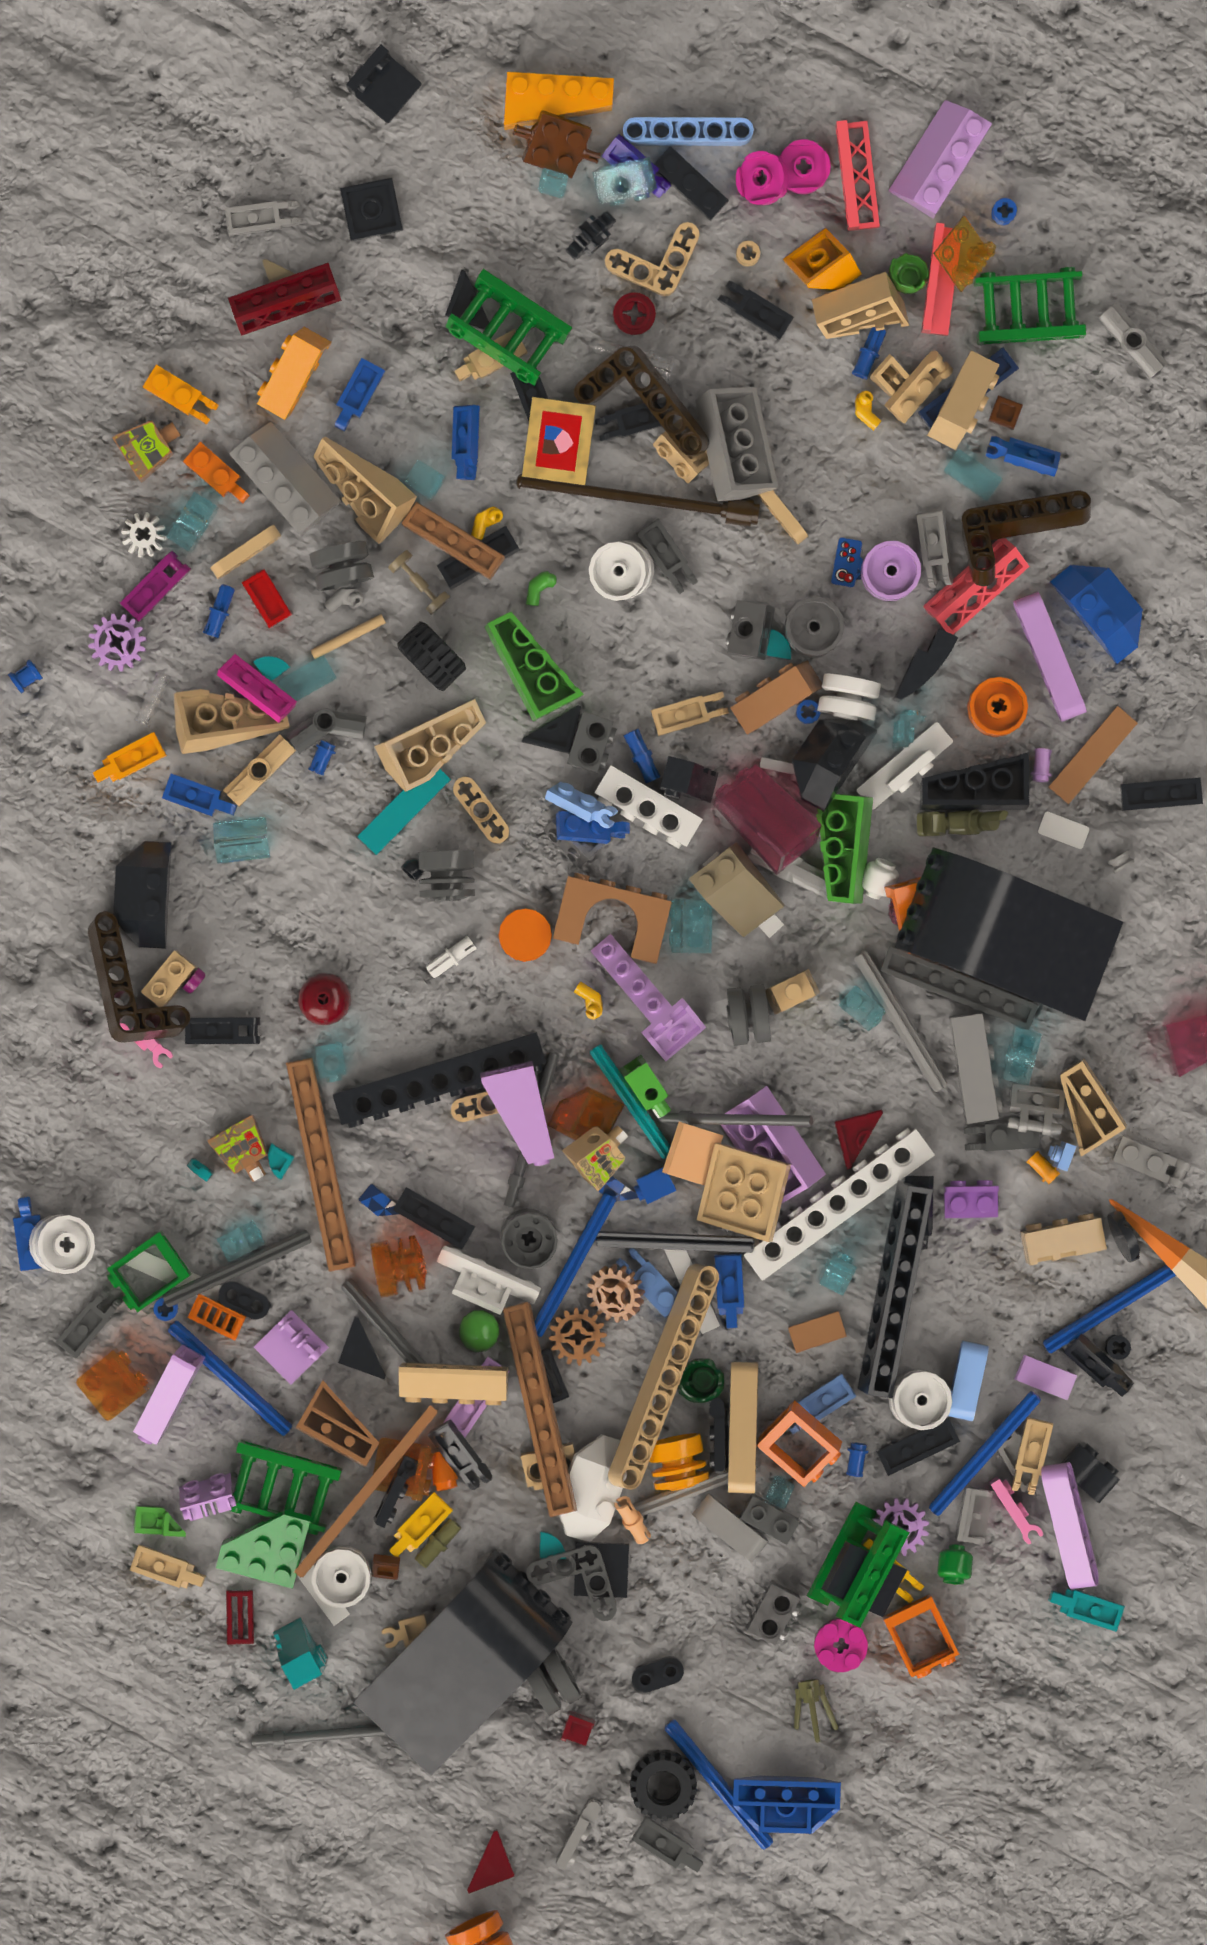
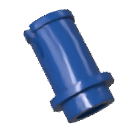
M321 740L320 744H316L318 748L308 769L324 776L332 754H336L334 751L336 746Z
M852 1442L851 1447H848L847 1450L850 1451L846 1475L863 1477L865 1455L869 1453V1450H866V1444Z

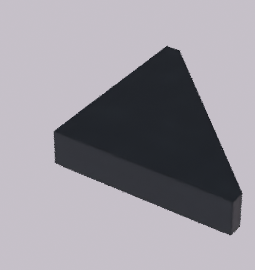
M461 269L445 314L447 318L451 314L460 318L476 296V292L465 270ZM481 306L469 325L484 331L489 324V320Z
M577 705L522 738V743L570 754L581 706Z
M355 1316L338 1363L385 1379L386 1374L359 1317Z

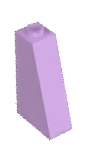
M532 1061L480 1073L484 1088L527 1163H534V1166L548 1164L550 1162L549 1159L554 1158Z
M181 1345L172 1355L133 1431L138 1434V1438L142 1442L150 1445L152 1443L157 1445L160 1442L206 1357L184 1345Z

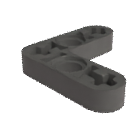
M584 1545L534 1560L528 1565L526 1571L527 1578L535 1585L546 1584L582 1573L595 1617L601 1621H609L615 1616L617 1611L616 1601L602 1554L596 1546ZM587 1550H590L592 1554H597L593 1564H589L588 1561H582L579 1563L582 1568L576 1569V1560L572 1554L578 1553V1559L586 1556ZM562 1557L568 1558L572 1563L571 1569L567 1572H561L556 1567L557 1561ZM552 1561V1569L556 1574L555 1576H550V1571L543 1573L542 1579L531 1575V1572L535 1569L534 1566L539 1565L540 1569L548 1568L547 1562ZM599 1575L604 1578L605 1586L601 1590L591 1588L589 1582L593 1576ZM608 1591L610 1596H604L606 1604L612 1605L613 1608L609 1609V1615H604L603 1612H598L597 1610L601 1607L600 1599L594 1600L593 1595H602Z

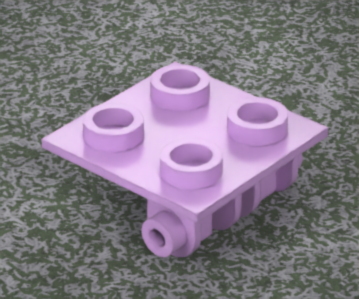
M292 1310L254 1346L290 1385L329 1348Z
M218 1473L212 1475L207 1480L200 1482L193 1480L179 1487L180 1511H182L184 1520L190 1519V1521L203 1518L200 1505L203 1507L205 1516L208 1517L207 1503H210L213 1515L217 1514L214 1501L219 1513L230 1511L232 1507L236 1506L235 1497L232 1496L231 1473L225 1475Z

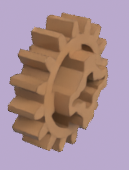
M613 1264L610 1268L604 1266L592 1276V1280L587 1285L592 1289L587 1293V1297L594 1299L590 1306H597L599 1308L596 1313L597 1315L605 1313L606 1321L614 1317L616 1323H619L622 1319L628 1321L640 1311L639 1307L644 1303V1300L640 1297L645 1293V1290L638 1288L642 1281H635L633 1279L635 1276L634 1271L630 1274L626 1273V1266H623L620 1270H618L616 1264Z
M578 1307L574 1308V1314L564 1310L565 1318L562 1319L557 1316L555 1319L559 1323L558 1326L551 1325L550 1327L555 1332V1335L549 1336V1340L556 1341V1344L551 1347L552 1351L559 1349L558 1358L561 1359L567 1356V1364H571L573 1359H577L578 1366H581L582 1359H586L588 1363H591V1355L594 1354L599 1357L600 1353L597 1348L605 1347L606 1345L600 1341V1338L607 1336V1333L600 1332L604 1323L595 1322L598 1317L597 1314H594L592 1317L588 1316L587 1308L583 1314L579 1313ZM582 1319L588 1321L594 1330H587L582 1325ZM572 1320V1327L566 1332H560L564 1324ZM576 1329H579L581 1334L591 1335L581 1338V1343H576L575 1339L569 1337L575 1333ZM595 1340L593 1347L584 1353L583 1347L587 1342ZM561 1343H569L574 1348V1354L567 1351Z

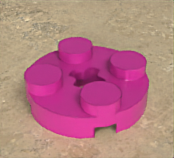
M807 139L796 140L790 143L780 154L788 170V190L797 194H810L824 186L830 174V158L826 151L816 142ZM801 160H806V164L811 165V169L807 170L806 174H801V170L796 169V165H800Z
M755 151L744 158L745 161L741 167H738L736 172V186L742 197H745L752 204L770 205L786 195L788 170L782 157L771 152ZM761 171L767 175V180L763 185L762 182H757V177L761 176Z
M835 1618L825 1623L817 1631L814 1639V1649L820 1663L827 1669L834 1672H848L858 1668L867 1654L868 1642L861 1628L840 1618ZM839 1638H844V1642L849 1644L847 1649H843V1652H838L837 1648L833 1647L834 1642H839Z

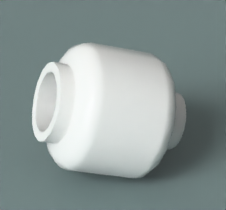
M876 858L875 861L868 862L862 882V887L866 890L865 894L878 900L881 896L886 897L884 887L896 884L899 878V873L895 869L896 865L882 858Z

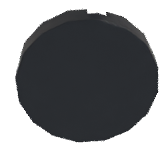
M1117 1210L1109 1213L1107 1216L1108 1224L1120 1252L1130 1263L1140 1258V1248L1133 1230L1123 1224L1126 1221L1125 1216Z

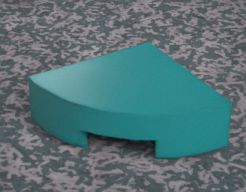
M771 629L766 656L791 660V648L787 639L780 632Z
M271 656L261 657L253 661L262 675L271 682L291 668L283 660Z
M272 1143L268 1152L269 1165L274 1175L282 1180L295 1156Z
M192 1158L187 1164L190 1170L206 1182L214 1174L211 1169L195 1158Z
M540 1531V1558L565 1551L563 1544L557 1537L551 1533Z

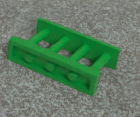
M1075 267L1060 268L1058 273L996 276L995 272L980 273V277L974 280V287L983 286L985 326L983 331H979L977 334L978 345L1084 338L1086 336V324L1079 325V321L1076 320L1073 281L1082 278V271H1076ZM1063 281L1065 308L1063 326H1052V322H1049L1047 282ZM1036 283L1039 323H1036L1035 328H1026V324H1023L1020 284ZM1010 284L1012 325H1010V329L999 330V326L996 325L994 285Z
M483 269L474 285L478 293L460 318L454 314L450 315L446 328L449 329V332L458 339L463 338L516 373L517 378L522 382L531 383L535 386L541 374L536 367L554 342H559L562 345L565 343L572 327ZM492 298L500 303L501 307L481 333L470 326L469 323L485 300ZM515 313L522 318L523 322L504 348L491 340V338L507 315ZM536 327L544 332L545 337L526 363L513 353L529 330Z
M240 1440L236 1453H240V1458L243 1460L232 1495L235 1497L236 1506L232 1507L230 1511L241 1514L242 1510L270 1518L276 1517V1514L280 1513V1511L269 1509L268 1505L278 1469H282L283 1465L293 1468L292 1473H294L284 1510L295 1511L304 1476L307 1477L308 1473L318 1475L319 1485L310 1513L312 1517L307 1533L318 1535L319 1531L324 1533L327 1525L319 1523L329 1485L333 1484L334 1480L339 1481L343 1468ZM258 1458L267 1461L268 1469L258 1505L244 1502L242 1499L252 1463L256 1462Z
M855 1502L806 1596L826 1606L832 1601L840 1607L835 1616L860 1628L910 1532L886 1520L883 1526L872 1520L877 1513L875 1510ZM867 1530L877 1535L870 1550L861 1544ZM845 1541L867 1550L868 1554L843 1600L825 1592L821 1588Z

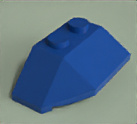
M1070 565L1050 581L1051 585L1116 664L1138 648L1143 609L1110 568Z
M762 1775L734 1779L733 1807L758 1832L812 1834L840 1810L841 1782L815 1777Z

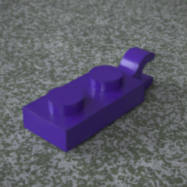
M620 134L615 137L602 154L606 161L641 191L647 186L655 196L660 198L672 186L665 178L656 176L659 168Z

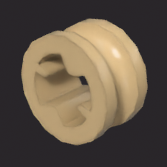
M753 241L742 242L736 251L737 261L746 267L753 266L758 262L760 257L759 246ZM747 247L753 248L752 253L756 256L755 258L750 257V260H745L741 250L744 249L746 251Z

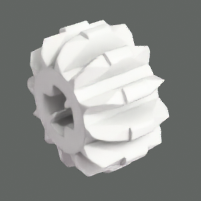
M145 512L144 519L141 521L139 514L136 513L134 514L135 524L129 519L125 521L131 529H122L121 533L130 537L124 539L122 543L124 545L133 543L128 550L131 554L139 548V558H143L145 550H147L150 557H153L152 547L155 546L157 550L161 551L163 547L157 541L167 540L166 536L158 535V533L165 531L166 527L164 525L155 527L160 521L157 516L149 522L150 513ZM149 529V540L142 539L139 541L140 535L138 532Z

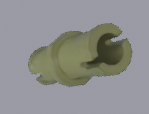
M450 1518L435 1535L432 1534L429 1537L430 1541L415 1557V1560L424 1568H427L441 1551L445 1552L448 1549L447 1545L462 1528Z

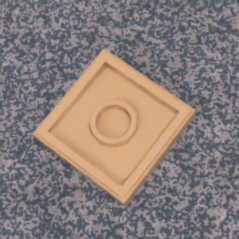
M679 1121L662 1172L705 1185L715 1143L722 1142L723 1135Z

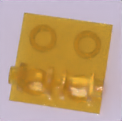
M962 216L933 254L958 290L962 292L967 285L973 283L974 277L981 273L982 268L987 265L986 261L995 255L996 245L990 241L983 243L967 218Z

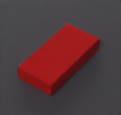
M265 569L241 582L269 629L292 616Z

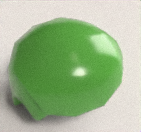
M904 253L902 256L892 259L888 275L898 292L912 294L920 291L927 285L929 270L927 263L919 256Z
M473 1310L463 1317L459 1328V1337L467 1349L475 1353L486 1352L496 1344L499 1336V1324L493 1314L485 1310Z

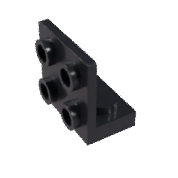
M382 44L346 84L347 90L387 124L393 120L422 85L416 77L390 56L389 50Z

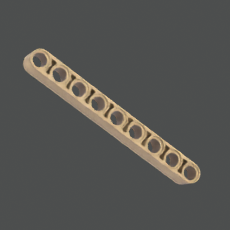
M692 1264L684 1275L608 1472L609 1481L614 1486L632 1490L636 1489L642 1481L719 1281V1273L712 1266ZM702 1272H703V1273H704V1278H703V1280L701 1281V1274H702ZM694 1297V1304L691 1306V1299ZM684 1322V1323H685V1327H684V1329H683V1331H682V1330H681V1326H682V1323ZM675 1346V1353L672 1356V1349ZM665 1371V1379L662 1381V1374ZM656 1397V1402L653 1406L652 1401L653 1398ZM646 1421V1428L643 1431L642 1427L644 1422ZM636 1446L637 1450L635 1455L633 1456V1449ZM627 1471V1477L623 1481V1475Z

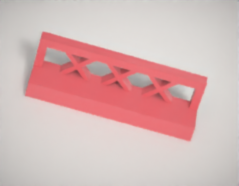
M847 120L836 121L835 128L847 230L879 228L868 122L847 123ZM862 128L863 140L858 146L850 142L849 129ZM863 144L865 147V153L860 149ZM857 152L866 159L867 164L861 173L854 169L852 165V158ZM866 170L868 172V179L863 176ZM859 179H862L869 185L870 192L864 199L859 197L855 191V184ZM869 197L871 198V205L866 202ZM863 205L872 211L873 222L859 223L858 211Z
M936 223L934 227L921 333L948 336L962 229L944 227L943 223Z
M1006 538L998 539L992 544L995 557V578H997L995 586L991 589H986L987 586L976 585L972 580L968 565L953 579L952 585H946L923 606L944 631L954 635L1030 567L1017 548ZM1016 558L1019 564L1013 570L1006 571L1008 564ZM978 595L976 603L972 606H967L968 600L972 596ZM953 613H958L957 619L948 626L945 620Z

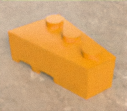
M306 327L301 328L293 336L288 335L281 349L285 350L281 359L276 358L269 372L273 373L269 382L264 381L257 395L261 396L257 404L284 420L288 418L305 391L306 384L313 371H316L318 368V361L324 350L328 349L332 342Z

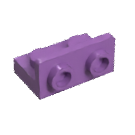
M977 1180V1185L967 1186L966 1181H950V1186H944V1218L998 1217L999 1186L993 1185V1180Z

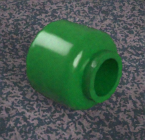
M950 1544L949 1549L939 1552L937 1574L943 1578L944 1583L963 1585L964 1581L972 1576V1554L965 1551V1546Z

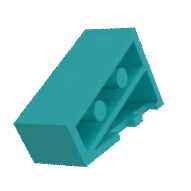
M301 1617L273 1632L277 1640L275 1642L276 1647L282 1649V1651L278 1652L281 1668L294 1690L323 1674L328 1656L321 1644L318 1646L315 1644Z

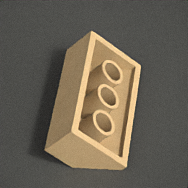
M401 1363L399 1366V1397H405V1402H421V1398H432V1403H448V1399H459V1404H475V1400H485V1405H501V1401H507L509 1367Z

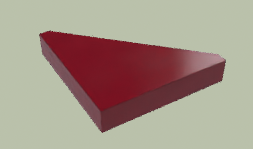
M882 1109L834 1122L847 1170L852 1168L856 1158L866 1144L883 1114Z
M498 1829L493 1831L467 1888L468 1894L515 1877Z

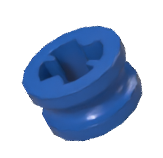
M813 700L802 701L796 710L799 721L804 724H812L817 721L820 716V712L817 711L818 704ZM812 705L815 708L813 713H816L815 717L803 718L801 714L804 711H801V708L803 706L808 708Z
M162 1297L154 1304V1314L162 1321H169L177 1315L178 1304L173 1306V1311H170L168 1316H163V1311L159 1312V1306L164 1304Z

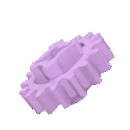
M116 614L111 615V621L102 617L103 625L101 627L94 624L97 633L89 634V637L94 639V643L89 644L88 647L96 650L92 658L100 657L99 665L101 667L108 663L109 671H113L115 666H118L119 671L124 672V665L126 664L131 669L134 668L132 661L135 659L141 662L142 660L138 655L139 651L146 652V648L141 646V643L147 641V638L139 635L144 629L142 627H134L136 624L135 619L130 620L128 623L127 615L125 614L121 616L120 620L117 619ZM114 625H122L130 630L119 632L114 628ZM105 631L107 634L106 641L100 647V639ZM111 633L119 639L124 638V641L121 642L124 653L117 647L111 646L114 643V637ZM135 639V647L130 655L128 651L129 645ZM111 653L118 654L122 660H111L106 655Z
M894 1498L893 1505L885 1501L884 1506L886 1509L881 1510L877 1508L876 1512L880 1516L879 1518H872V1520L883 1526L885 1517L890 1512H893V1517L889 1522L897 1525L899 1515L903 1524L907 1525V1527H904L905 1530L910 1533L917 1531L911 1541L908 1542L906 1539L901 1552L903 1556H906L907 1549L909 1548L914 1553L917 1552L915 1545L917 1543L922 1546L925 1544L921 1536L929 1535V1532L923 1529L924 1526L929 1525V1521L921 1519L926 1514L925 1511L917 1512L918 1503L916 1502L909 1506L908 1498L904 1499L903 1504H899L897 1498ZM903 1510L911 1512L916 1519L906 1518Z

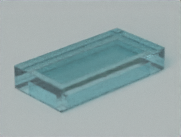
M958 449L943 471L986 502L1002 481L1001 477L960 449Z
M323 655L277 682L285 693L299 701L336 680L337 677Z

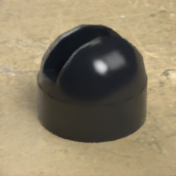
M410 858L401 866V869L414 881H417L424 872L419 870L418 858Z

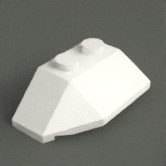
M601 1434L596 1440L574 1454L568 1472L577 1511L559 1515L565 1535L591 1542L610 1524L616 1509L614 1504L615 1502L618 1503L616 1500L620 1498L623 1489L611 1484L608 1478L610 1466L620 1443L619 1439ZM627 1471L623 1475V1481L627 1477Z

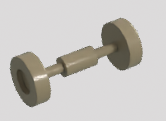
M406 550L388 568L393 574L401 567L410 576L409 580L421 593L424 591L432 600L426 607V610L432 615L450 599V596L444 591L436 597L428 589L429 585L417 572L414 573L407 566L406 563L413 555Z

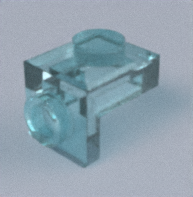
M856 985L839 1004L845 1012L859 1022L867 1031L877 1026L886 1012Z
M254 1221L217 1238L228 1263L265 1245L262 1233Z

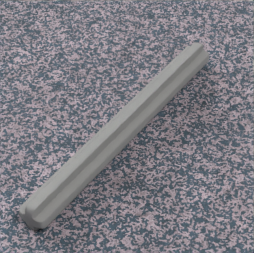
M866 950L857 954L854 957L855 962L931 1088L935 1092L943 1089L947 1085L945 1078L870 954Z

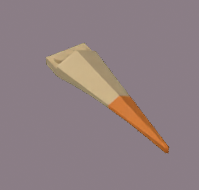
M1109 1199L1110 1204L1125 1216L1126 1221L1207 1309V1259L1118 1202Z

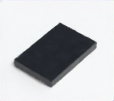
M845 1541L821 1589L844 1600L868 1551ZM896 1563L893 1564L869 1610L870 1612L884 1617L907 1569Z

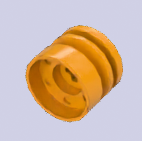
M700 1433L682 1434L657 1440L649 1462L662 1463V1467L655 1469L651 1474L653 1477L664 1476V1478L653 1483L655 1490H681L693 1487L710 1478L708 1471H696V1469L705 1467L707 1465L706 1461L693 1460L694 1455L704 1451Z

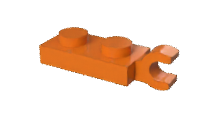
M199 442L183 460L190 469L222 497H225L230 492L241 503H244L250 496L236 484L241 477L202 442Z

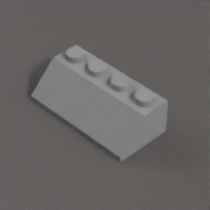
M756 387L709 389L696 399L701 428L709 439L706 451L717 501L741 500L777 489L778 483Z
M272 422L251 434L229 453L233 460L301 537L341 503L338 497Z

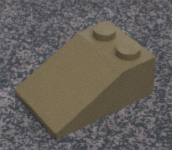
M737 842L689 878L702 897L742 937H745L785 906Z

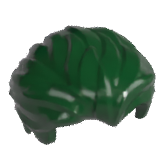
M709 1358L693 1359L687 1362L677 1388L678 1392L686 1400L693 1403L709 1402L722 1393L724 1389V1373Z

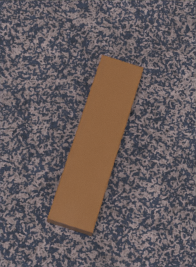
M418 502L414 504L402 522L405 528L490 580L505 559V556Z
M1117 706L1048 788L1069 804L1138 723Z

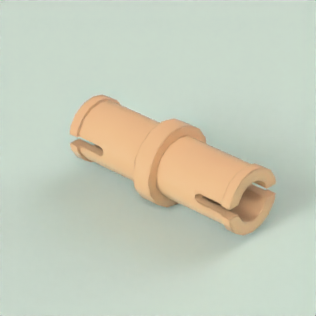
M622 1496L616 1500L618 1503L615 1502L614 1507L621 1515L622 1524L625 1529L630 1530L637 1544L646 1543L649 1540L648 1538L651 1537V1533L643 1523L642 1514L634 1508L629 1497Z

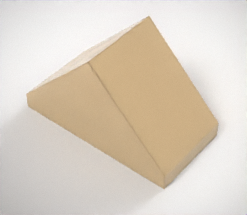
M889 354L871 374L870 379L887 395L892 397L909 377V374Z

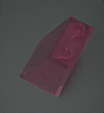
M755 764L750 769L747 767L742 769L736 775V780L730 785L726 783L716 791L714 806L773 872L778 875L817 843L822 825Z

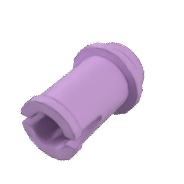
M1035 748L1034 769L1030 773L1033 776L1032 781L1048 782L1049 777H1052V774L1049 773L1052 750Z

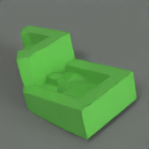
M135 1506L134 1533L186 1537L185 1531L163 1507Z

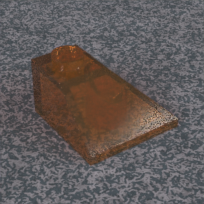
M586 1087L559 1101L547 1126L574 1140H577L593 1127H598L607 1135L613 1129L625 1104L590 1087Z

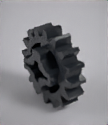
M608 211L597 218L591 215L573 232L574 234L571 238L574 241L566 249V252L574 260L579 259L585 253L591 256L609 239L608 237L611 233L608 230L616 222V219Z

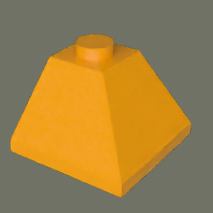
M827 228L783 259L808 288L838 290L849 285L862 275L850 252Z

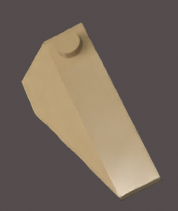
M323 437L313 456L330 483L338 486L344 495L341 498L346 506L350 504L358 516L355 520L359 526L380 544L407 516L417 496L396 477L329 438Z
M203 689L174 693L176 733L182 754L208 751L289 729L290 727L287 716L278 723L248 699L234 697V694L225 693V695L209 693V690Z

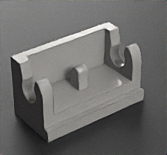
M965 1486L955 1536L957 1541L982 1545L985 1543L994 1494L993 1490Z

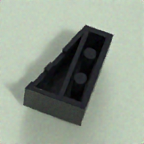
M668 756L660 790L665 791L664 797L679 800L680 796L711 803L719 772L711 771L709 768L704 769V766L695 762Z

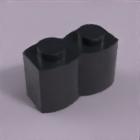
M1078 1443L1061 1463H1071L1077 1485L1097 1503H1100L1120 1481L1116 1476L1119 1471L1108 1461L1105 1464L1101 1463L1096 1458L1099 1453L1088 1443L1084 1447Z

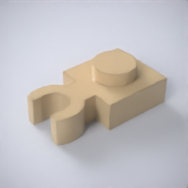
M425 1614L399 1620L400 1628L398 1629L391 1626L383 1628L382 1634L392 1633L394 1635L393 1641L385 1643L386 1648L395 1647L401 1640L404 1641V1645L407 1647L426 1628Z

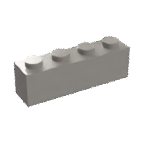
M983 1013L949 1018L965 1123L970 1124L999 1119L998 1113H1003L1001 1098L995 1096L994 1087L998 1086V1077L996 1070H991L990 1060H994V1051L992 1044L987 1045L986 1034H990L988 1018H983Z

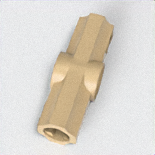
M279 734L255 759L250 761L248 766L223 791L240 807L264 782L270 779L272 774L296 750ZM257 763H263L267 767V773L262 778H257L253 775V767Z

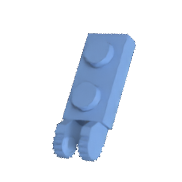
M630 1248L628 1251L631 1257L642 1265L635 1272L633 1279L635 1281H642L638 1288L645 1290L643 1295L666 1318L670 1314L678 1292L649 1261H646L634 1248ZM619 1258L616 1261L621 1268L626 1266V1273L630 1274L633 1272L625 1260Z
M841 1373L797 1401V1403L819 1421L855 1398L856 1395ZM795 1423L789 1430L792 1434H795L802 1428Z

